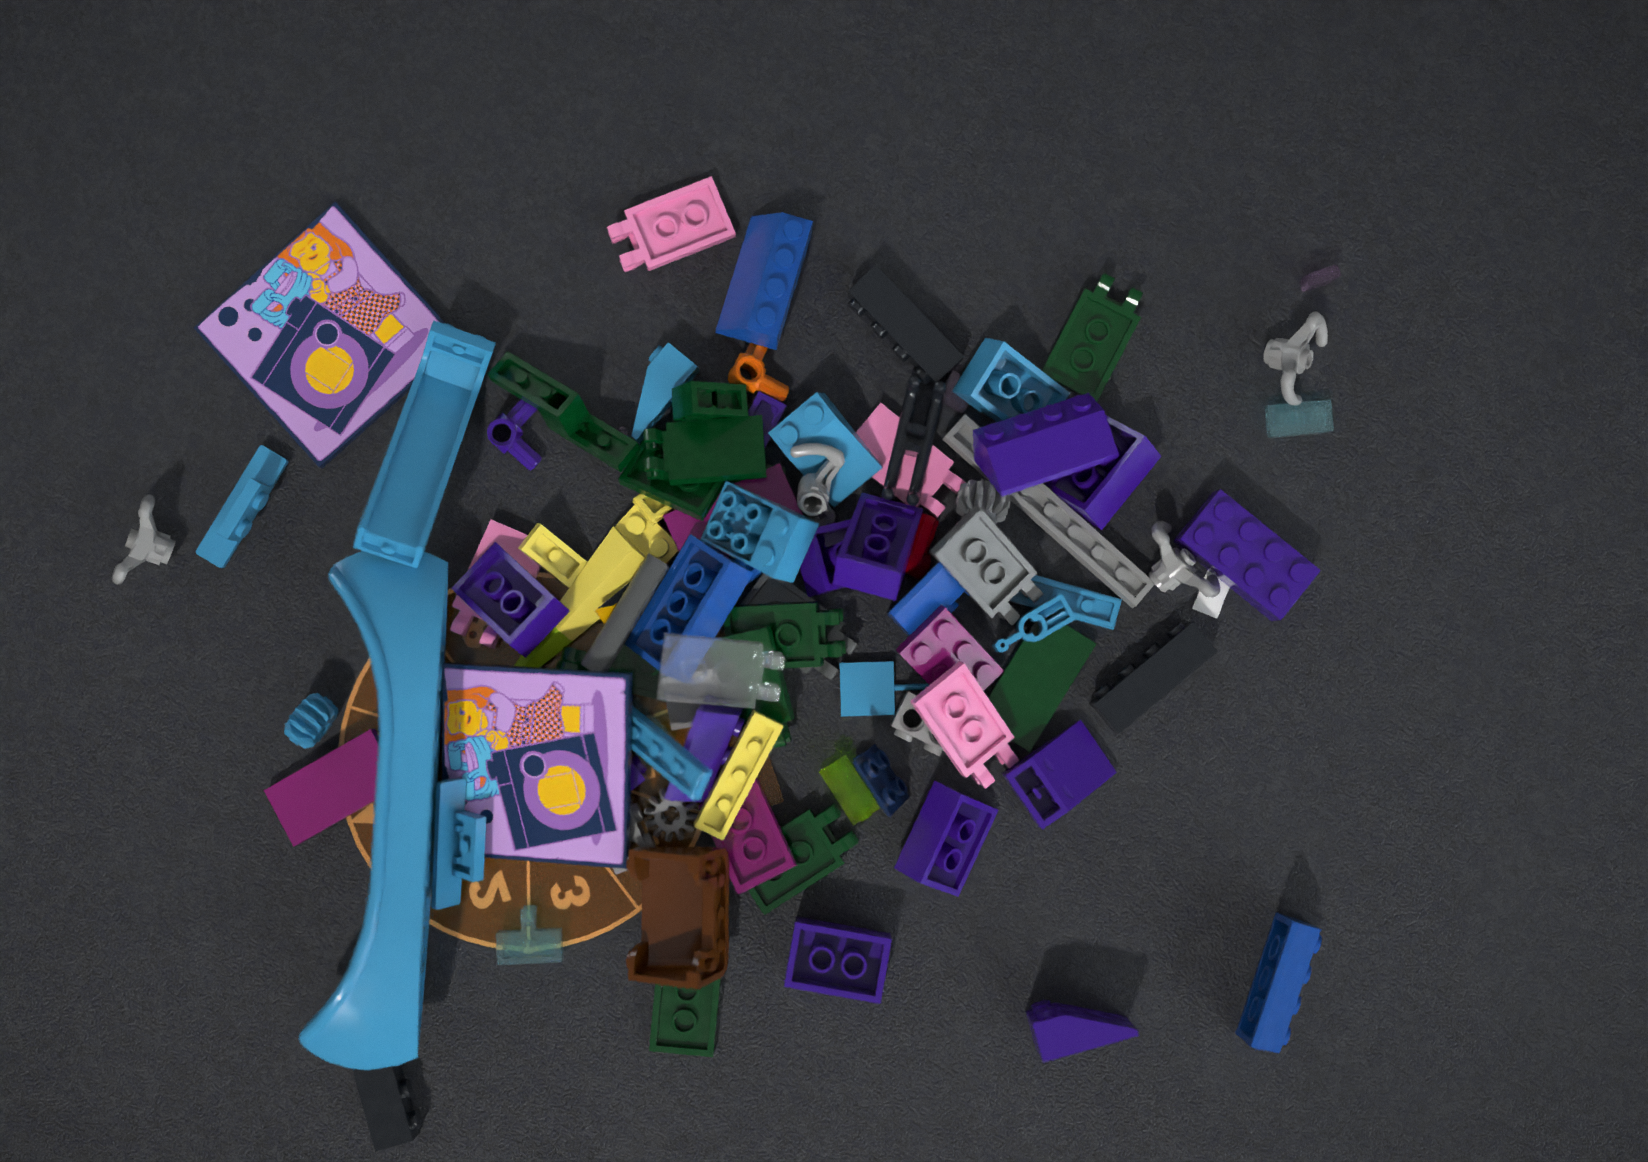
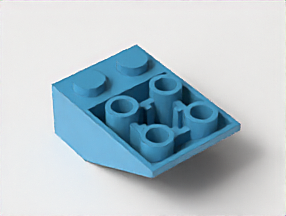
M726 481L700 540L772 578L793 583L819 523Z

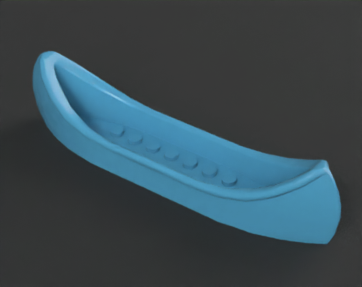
M360 551L337 562L329 571L330 582L344 600L359 627L369 652L377 688L379 745L371 873L363 928L349 968L334 993L300 1032L299 1040L302 1046L314 1055L330 1063L353 1069L372 1070L397 1066L418 1058L431 905L436 784L439 775L443 664L445 663L448 601V562L427 552H423L418 568Z

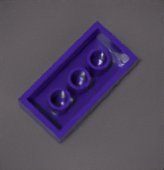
M1221 489L1211 493L1173 540L1181 549H1187L1197 562L1216 575L1217 578L1270 621L1282 620L1321 571Z

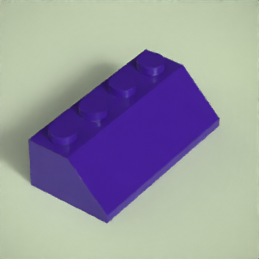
M1089 393L1077 395L1073 398L972 430L974 461L1001 497L1119 458L1105 412Z

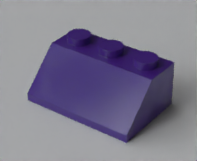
M1108 416L1106 418L1119 453V458L1048 481L1045 484L1079 516L1100 530L1106 526L1161 458L1159 452L1145 435Z
M711 694L706 695L696 712L683 747L712 770V774L700 800L692 801L671 782L666 791L665 799L670 801L705 802L719 776L718 772L721 765L725 764L733 749L729 746L732 736L739 737L745 722V719L740 717L743 707Z
M934 781L923 807L913 824L909 837L900 852L894 869L920 884L959 897L999 810L956 789Z

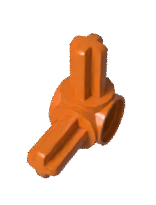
M749 343L746 352L738 355L734 366L729 370V384H744L748 392L754 394L757 390L782 403L789 393V387L765 374L766 368H764L765 364L762 360L768 348ZM740 368L749 371L751 380L745 379L741 375Z

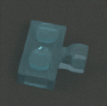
M524 905L523 909H520L521 929L498 930L496 932L497 965L559 963L563 961L562 928L536 929V905Z

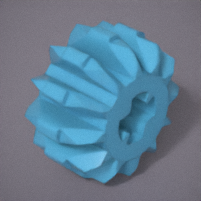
M318 693L310 694L306 699L302 700L300 705L289 716V720L285 723L284 734L297 746L300 745L304 749L311 748L327 734V731L337 718L338 708L327 697H323Z

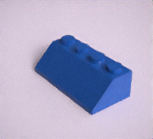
M783 212L751 216L715 333L777 350L811 239L813 221Z
M690 534L625 642V645L662 674L688 683L752 577L753 572L733 558Z
M939 562L887 615L910 636L940 605L952 613L959 606L955 600L964 592L968 596L969 594Z
M1276 912L1236 1030V1034L1250 1047L1280 1053L1282 1045L1285 1046L1288 1043L1291 1035L1289 1024L1292 1015L1298 1013L1301 1005L1299 994L1302 985L1309 981L1312 968L1309 964L1313 953L1316 954L1321 946L1322 936L1320 935V928Z

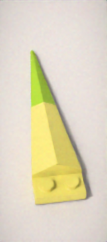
M634 505L616 526L612 527L560 600L570 612L526 658L521 655L514 666L541 668L562 651L564 646L567 647L598 622L600 618L595 613V610L633 579L648 553L669 564L679 553L672 535L659 522L652 526Z

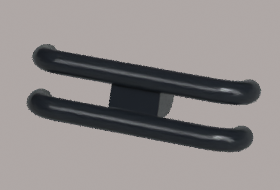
M912 375L908 379L882 490V497L885 500H891L895 495L904 455L916 457L907 495V503L911 506L917 505L920 500L946 389L944 382H935L924 426L911 423L921 383L917 375Z

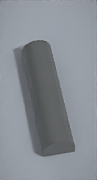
M649 553L647 554L580 663L582 666L590 671L608 672L670 569L668 564Z

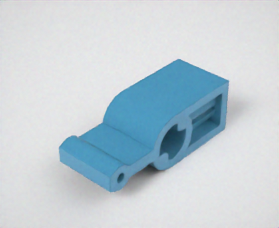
M1057 594L1023 614L1015 624L1016 632L1004 639L995 640L992 646L996 652H1004L1010 644L1019 639L1036 642L1077 618L1063 594ZM1060 609L1062 610V611L1058 612L1057 614L1053 615L1052 617H1050V618H1048V619H1046V620L1044 619V618L1050 616L1051 614L1055 613L1056 611H1058V610H1060ZM1027 619L1030 622L1037 621L1039 625V630L1035 636L1032 633L1024 632V623Z

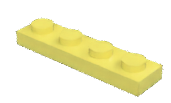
M752 711L693 823L695 828L724 840L784 727L782 723L758 711Z

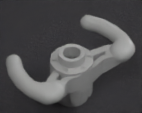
M1316 311L1310 313L1306 323L1290 339H1271L1265 347L1264 363L1268 364L1270 368L1282 370L1283 374L1280 380L1281 392L1284 400L1289 405L1298 406L1302 402V397L1294 392L1296 374L1303 373L1312 364L1313 351L1310 350L1308 343L1316 332V344L1318 346L1324 347L1328 343L1326 321L1323 315Z
M804 443L792 447L790 454L794 458L806 455H821L827 458L816 473H808L801 478L798 484L797 505L805 514L816 516L805 517L819 523V526L833 524L836 514L831 509L828 501L831 481L845 463L843 452L833 446L822 443Z
M147 494L142 498L138 511L140 526L138 531L131 528L125 543V547L130 548V551L123 562L118 563L113 570L111 580L114 584H122L127 573L145 561L157 565L161 562L167 565L176 541L170 539L171 535L157 530L152 515L155 497L151 494Z
M1165 521L1154 522L1151 527V533L1154 540L1159 544L1161 559L1151 567L1153 570L1149 572L1152 582L1163 592L1169 589L1173 591L1183 583L1198 588L1206 597H1216L1220 593V583L1217 576L1209 575L1207 579H1204L1195 574L1194 564L1196 559L1185 548L1180 550L1174 547L1172 549L1170 538L1167 535L1171 532V524Z

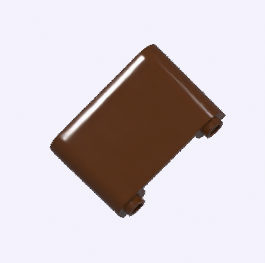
M635 847L630 849L626 867L633 879L642 880L641 942L636 944L626 957L628 980L700 989L721 978L728 966L729 855L727 850L717 847Z

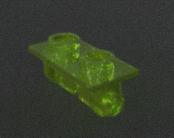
M846 754L819 771L852 825L866 820L872 816V813L880 809Z

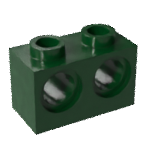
M689 381L671 389L673 420L693 421L748 416L747 390L744 384Z

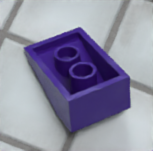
M861 493L837 555L833 584L896 601L923 509Z
M851 519L817 528L800 567L808 598L847 588L833 584L837 555Z
M496 542L451 588L503 640L525 658L570 612L568 608Z
M1050 1000L1036 1002L1031 1005L1032 1009L1025 1011L1035 1048L1043 1062L1139 1036L1136 1027L1123 1015L1058 1002L1050 1003Z

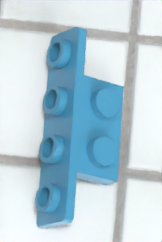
M263 445L258 447L196 550L197 555L219 568L226 567L242 538L251 530L252 522L256 515L266 505L270 492L288 464L286 458Z
M462 778L438 781L436 784L431 907L436 910L460 904L462 879L478 882L482 881L484 877L486 816L465 810L466 780Z

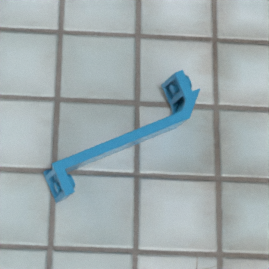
M433 320L419 367L361 519L353 548L418 568L493 353L495 342L487 340L483 336L459 330L450 324H443Z

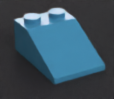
M989 338L983 340L952 392L972 407L996 422L1064 401L1070 394V392L1006 342Z
M816 392L768 432L786 457L804 476L808 473H816L827 458L821 455H806L794 458L790 454L792 447L804 443H822L833 446L843 452L845 463L831 481L828 502L833 507L840 504L884 468L825 393Z

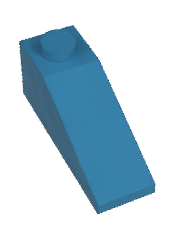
M669 342L664 348L658 346L648 359L651 363L647 367L631 435L639 444L644 439V429L653 428L671 407V389L692 381L700 372L697 365Z

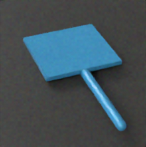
M894 661L839 663L841 717L895 715L894 691L924 690L929 685L927 683L894 684Z

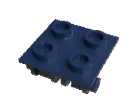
M874 744L865 752L854 757L853 764L860 777L864 779L865 785H868L870 788L869 791L874 794L873 797L880 808L890 817L910 796L907 793L908 790L904 781L897 777L891 769L888 756Z

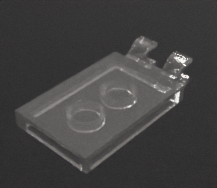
M664 633L656 697L657 700L755 709L756 699L779 701L780 688H778V684L771 682L762 683L764 668L783 670L785 657L782 656V652L778 651L762 652V642Z

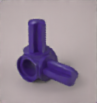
M520 400L506 415L502 412L490 423L487 429V436L490 442L503 454L508 451L527 470L531 471L540 463L542 458L521 438L523 430L520 428L538 409ZM504 424L511 429L509 440L498 442L494 439L493 430L496 426Z

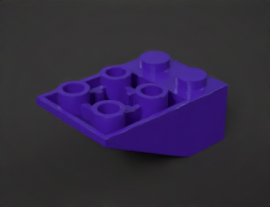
M1080 719L1018 761L1010 769L1008 768L1002 772V775L1036 825L1043 830L1073 809L1117 772Z

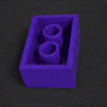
M796 916L784 987L881 1004L892 941L891 934Z

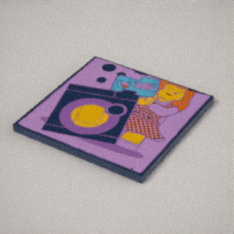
M334 202L200 321L194 329L317 466L323 468L410 391L433 320L443 324L445 322L347 213Z
M452 662L443 664L442 781L455 778L466 780L465 810L486 816L485 858L627 869L626 862L630 850L633 673Z

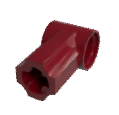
M922 513L905 575L917 580L922 579L930 567L931 556L928 552L939 523L936 518L928 514Z

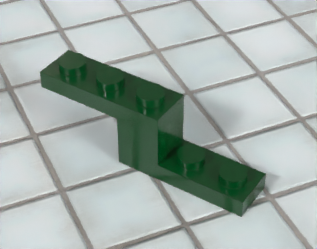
M508 351L487 374L493 383L538 409L550 430L619 472L623 471L641 449L638 442L591 415L579 393Z

